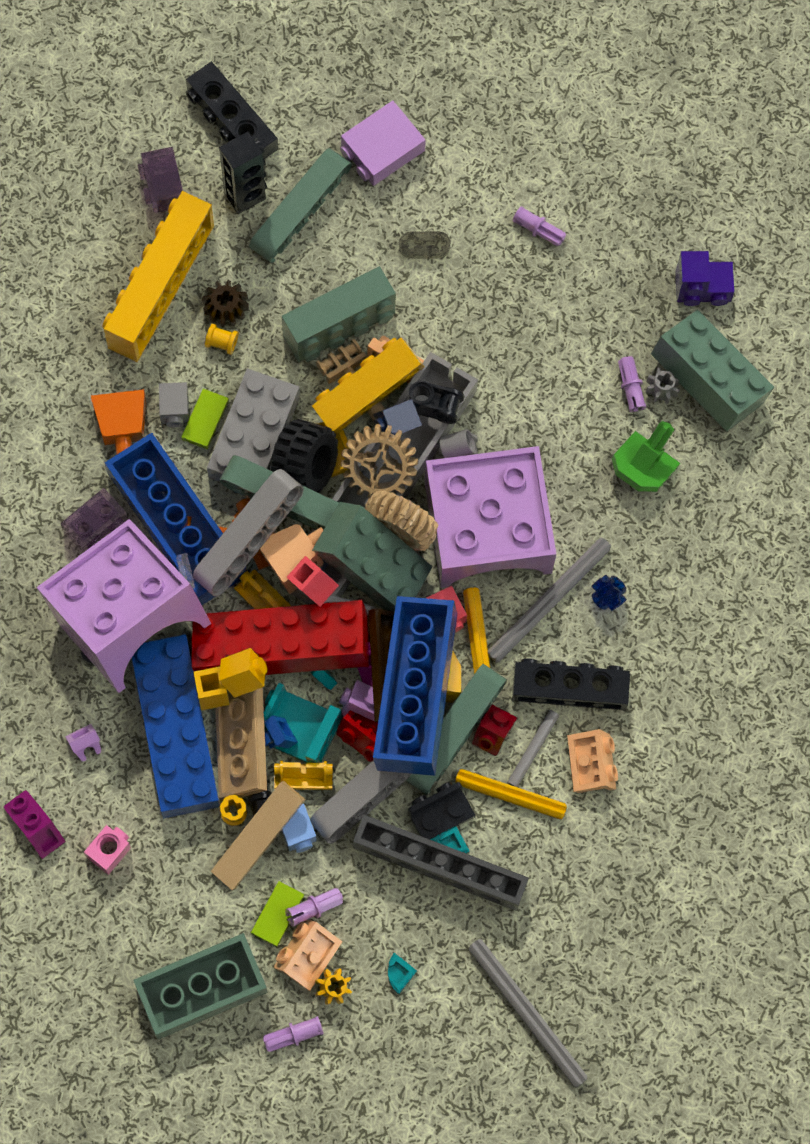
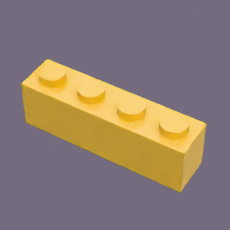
M403 338L389 340L382 346L384 351L376 357L371 355L360 363L361 368L354 374L351 372L345 374L337 381L339 384L331 391L326 389L315 398L317 402L312 407L325 425L331 428L336 435L425 367Z

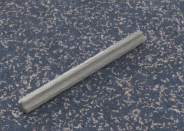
M602 537L599 538L488 650L489 658L495 663H499L610 551L611 545Z
M478 939L472 943L469 951L572 1085L579 1087L587 1080L585 1072L483 940Z

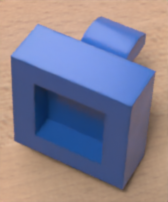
M271 716L264 721L268 729L265 732V747L269 746L272 749L278 746L289 749L298 743L285 718Z

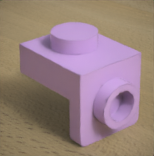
M356 680L351 689L345 688L339 703L343 705L341 709L342 714L345 716L351 710L374 721L373 687Z

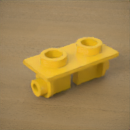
M255 569L251 573L246 571L240 577L241 582L234 587L254 609L291 606Z
M280 760V763H274V789H276L280 782L285 781L293 789L332 790L333 764H327V761H324V763L301 764V762H283V760Z

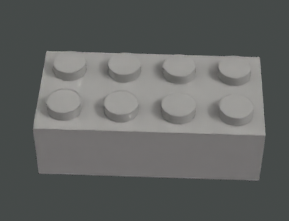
M247 368L207 466L208 478L219 481L233 455L245 458L271 471V458L275 443L284 427L291 422L300 399V387Z

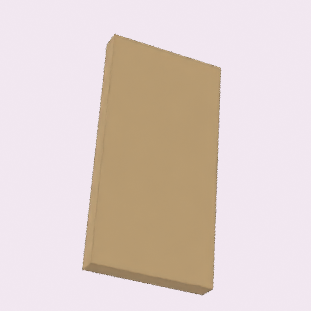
M263 688L236 698L227 690L230 705L215 708L219 800L223 801L229 795H237L241 798L267 791Z

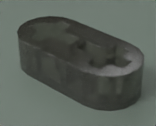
M411 231L404 233L399 239L400 253L402 256L410 259L443 258L449 253L451 246L448 235L440 231ZM408 240H413L416 245L414 250H408V246H406ZM435 240H441V244H443L441 250H436V247L433 245Z

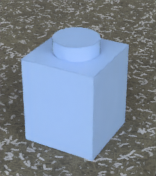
M304 804L301 805L282 829L289 851L296 850L297 853L311 849L313 847L312 843L317 841Z

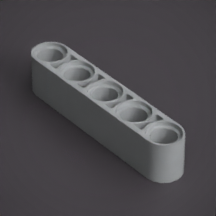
M282 469L273 472L197 565L193 578L213 596L223 594L300 500L304 492L303 486Z
M373 760L310 818L311 824L328 844L334 843L361 821L363 815L370 813L405 782L411 774L377 771Z

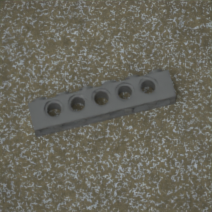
M363 815L353 841V848L515 911L519 907L529 877L367 815Z

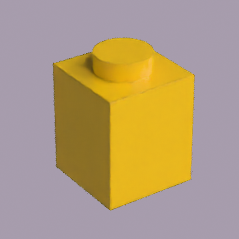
M251 648L222 658L219 681L234 698L263 688L265 685V674L267 673L266 663Z
M220 667L194 672L201 711L230 705L227 689L219 681Z

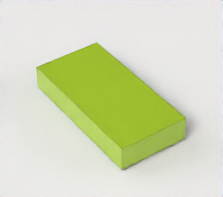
M203 388L181 436L182 440L208 450L228 405L229 398Z
M278 881L251 934L278 947L290 924L287 919L294 917L291 915L286 916L285 910L300 904L305 894Z

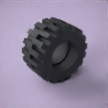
M292 420L290 424L284 427L275 443L271 458V471L275 472L282 469L302 486L320 493L332 477L337 462L338 440L335 432L329 427L305 420Z

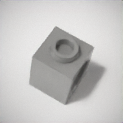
M187 382L159 383L161 424H166L168 427H180L183 423H188L189 401Z

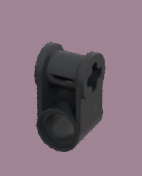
M417 381L409 388V400H413L418 415L433 418L446 424L457 422L458 417L456 413L459 404L465 398L461 391L431 384L426 381ZM420 395L428 397L425 401H418L415 398Z

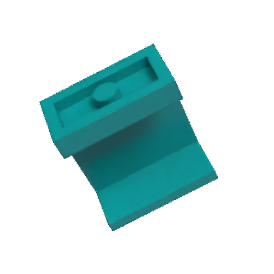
M278 683L276 689H271L266 697L265 705L267 706L264 710V721L271 716L285 718L298 743L289 749L278 746L274 747V749L306 763H321L343 719L341 709L332 705L326 709L287 692L284 684ZM264 723V730L266 732L268 729Z

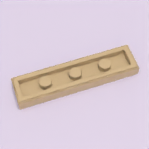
M285 781L280 782L210 872L231 890L236 889L306 799Z

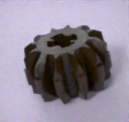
M228 279L225 285L222 286L217 280L215 282L216 289L208 287L206 289L207 296L202 297V303L205 305L203 312L205 315H210L211 323L219 319L222 328L227 320L230 321L232 326H235V317L243 320L245 318L243 311H248L249 303L246 302L248 294L247 292H241L242 288L239 283L231 287V281ZM224 300L229 301L226 306L221 305L224 303Z

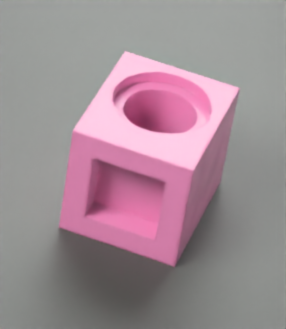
M106 825L87 847L84 854L90 861L109 875L131 849L129 842H127L129 836L118 827L112 830ZM107 842H114L117 844V849L112 854H105L102 852L103 845Z

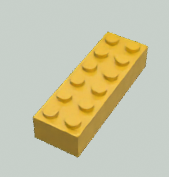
M184 191L181 192L178 199L174 198L168 208L169 215L165 222L160 221L155 231L156 238L152 244L148 243L145 247L140 266L133 268L129 276L130 283L126 290L122 289L116 299L117 306L113 313L109 312L102 325L108 349L135 362L139 361L214 227L212 204Z

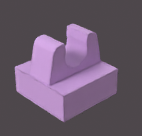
M92 724L65 736L72 751L81 761L87 760L84 755V750L87 747H93L97 755L101 753L100 739Z

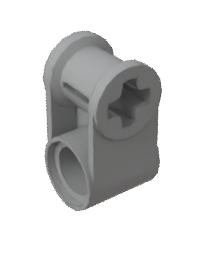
M468 429L441 437L440 447L444 458L478 454L476 446L478 437Z

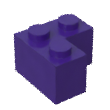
M681 251L675 271L677 303L684 302L686 306H696L700 302H711L714 306H723L731 302L734 295L733 262H709V251Z

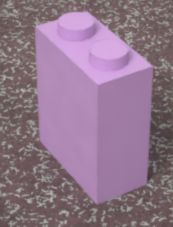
M391 101L341 135L340 151L346 160H352L357 165L356 170L359 176L364 181L369 180L374 186L424 152L426 140L396 103Z

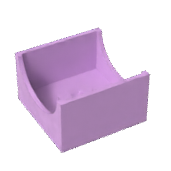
M539 446L426 461L424 483L429 515L433 516L439 525L437 537L434 540V549L440 588L449 587L453 582L471 575L502 569H535L543 572L544 575L552 574L556 559V548Z
M130 519L37 587L61 628L118 693L126 688L124 685V673L131 657L152 635L169 625L183 621L197 622L204 629L211 624L191 584Z

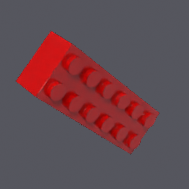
M362 600L323 603L321 607L317 604L206 613L211 624L205 629L201 624L192 621V669L194 672L220 667L222 658L249 648L265 661L267 666V673L265 675L369 667L368 613Z

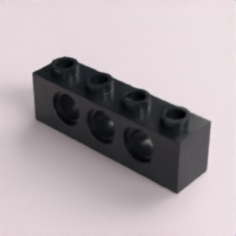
M212 61L186 79L187 97L194 105L198 103L203 108L202 113L210 124L215 122L220 128L218 130L220 136L226 143L249 132L252 134L253 139L257 138L261 142L265 150L263 154L264 159L278 150V138ZM213 94L219 96L217 99L208 98L210 95ZM227 114L236 115L232 119H227L224 117Z
M246 132L219 147L224 194L237 214L266 199L265 189H267V184L264 178L267 175L263 167L266 165L263 158L265 150L257 138L253 139L250 133Z
M530 658L521 659V662H515L512 701L626 711L628 707L630 671L624 670L621 666L612 665L607 666L606 669L595 668V665L589 663H580L578 666H566L567 663L563 661H551L549 664L538 663V660ZM545 676L549 679L550 684L541 687L536 684L535 678ZM572 678L578 682L579 686L575 689H569L564 685L563 681ZM602 681L606 684L607 689L605 691H597L593 688L592 683Z

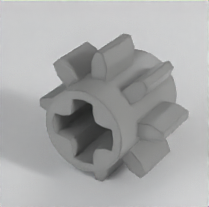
M657 368L655 376L649 375L646 382L650 385L646 389V394H652L655 403L658 400H664L668 404L671 395L673 397L678 396L680 391L677 388L679 380L670 371H661L660 368ZM662 383L666 384L664 388L660 386Z

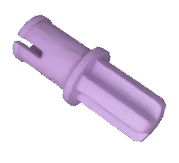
M522 206L513 217L514 223L531 231L533 236L539 235L556 246L561 245L565 239V232L546 222L545 217L540 218Z
M632 356L623 357L618 361L623 381L621 388L625 390L629 412H636L639 407L641 410H644L647 407L641 389L643 382L638 377L635 360Z
M337 888L316 897L311 895L307 897V901L285 910L286 916H294L287 920L294 927L312 917L319 918L321 913L343 903V896Z
M317 1016L295 1025L289 1023V1027L264 1035L263 1040L267 1051L272 1052L292 1044L298 1046V1042L323 1035L324 1033Z

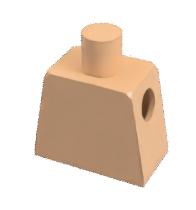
M294 524L272 534L260 548L262 555L289 594L298 587L286 577L304 556L308 557L319 568L324 563L322 558L312 551L323 532L322 527L307 536L299 524Z

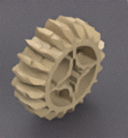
M376 424L373 433L371 428L366 426L364 428V435L357 431L354 434L355 440L349 439L346 445L349 449H344L342 452V456L347 459L341 462V467L348 469L343 474L344 478L353 477L349 483L350 488L356 485L360 486L357 492L358 495H362L364 490L369 492L368 499L376 491H387L396 494V490L398 493L403 494L406 490L404 485H412L413 480L411 477L417 474V470L412 466L418 464V458L410 457L416 453V448H406L411 440L410 438H405L401 441V430H398L393 435L391 434L392 426L388 425L385 432H382L380 424ZM380 443L377 451L359 452L368 444ZM389 446L397 451L402 464L398 463L397 459L391 457ZM381 452H383V466L380 467L377 474L378 466H376V461L380 457ZM358 462L370 471V479L361 472ZM394 472L400 474L392 481L379 482L380 477L384 474L393 475Z
M376 491L365 504V509L415 551H425L431 543L433 544L437 537L439 525L434 517L430 516L419 505L412 503L411 500L403 498V496H398L393 492Z

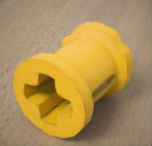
M212 323L206 335L205 347L210 348L213 346L226 350L227 354L232 355L238 341L239 332L235 330L229 332L217 328V325Z
M229 795L220 804L221 817L226 824L238 826L245 821L247 809L242 798H239L237 795ZM235 805L236 809H238V815L232 816L231 812H229V806Z

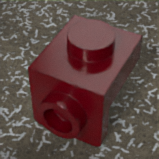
M492 704L479 724L472 744L497 756L518 717Z

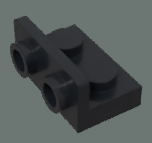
M447 782L436 789V794L428 798L426 795L420 796L410 803L412 806L408 808V815L420 836L430 840L476 816L462 791L460 782L455 784Z

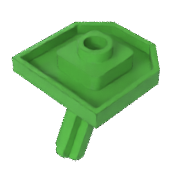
M661 421L648 440L635 431L612 457L616 476L637 491L657 492L680 465L677 460L664 452L665 449L663 448L674 432L672 425Z

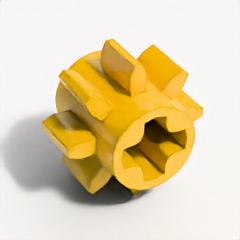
M340 968L336 969L334 975H331L328 969L323 970L325 978L315 980V983L320 985V991L315 995L326 997V1005L330 1004L333 998L336 999L338 1004L343 1003L342 995L352 993L347 988V982L351 980V977L343 978L340 976L342 972ZM337 981L339 987L336 988V992H330L328 986L331 985V982Z

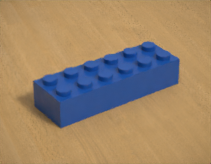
M150 433L104 462L106 471L164 556L191 584L201 605H204L216 596H213L193 578V573L197 565L223 533L153 433ZM187 516L192 517L190 526H187ZM246 567L241 571V573L237 576V578L233 581L229 588L234 584L238 583L239 581H241L240 577L247 571Z
M397 596L373 754L377 771L435 776L457 622V610L454 600Z
M185 634L145 642L132 656V662L162 817L164 819L218 808L220 804L187 636Z

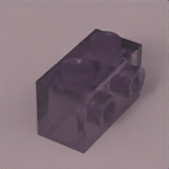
M173 147L141 153L142 163L137 164L140 180L146 179L148 188H143L146 205L152 204L153 213L168 211L171 201L174 198L178 199L183 191Z
M103 488L60 524L63 532L84 553L126 522L128 518L126 511Z

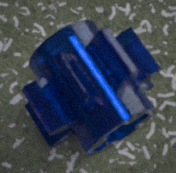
M604 575L591 586L595 590L592 593V599L603 610L609 608L611 611H614L627 600L623 596L626 592V586L616 576L609 578L607 575Z

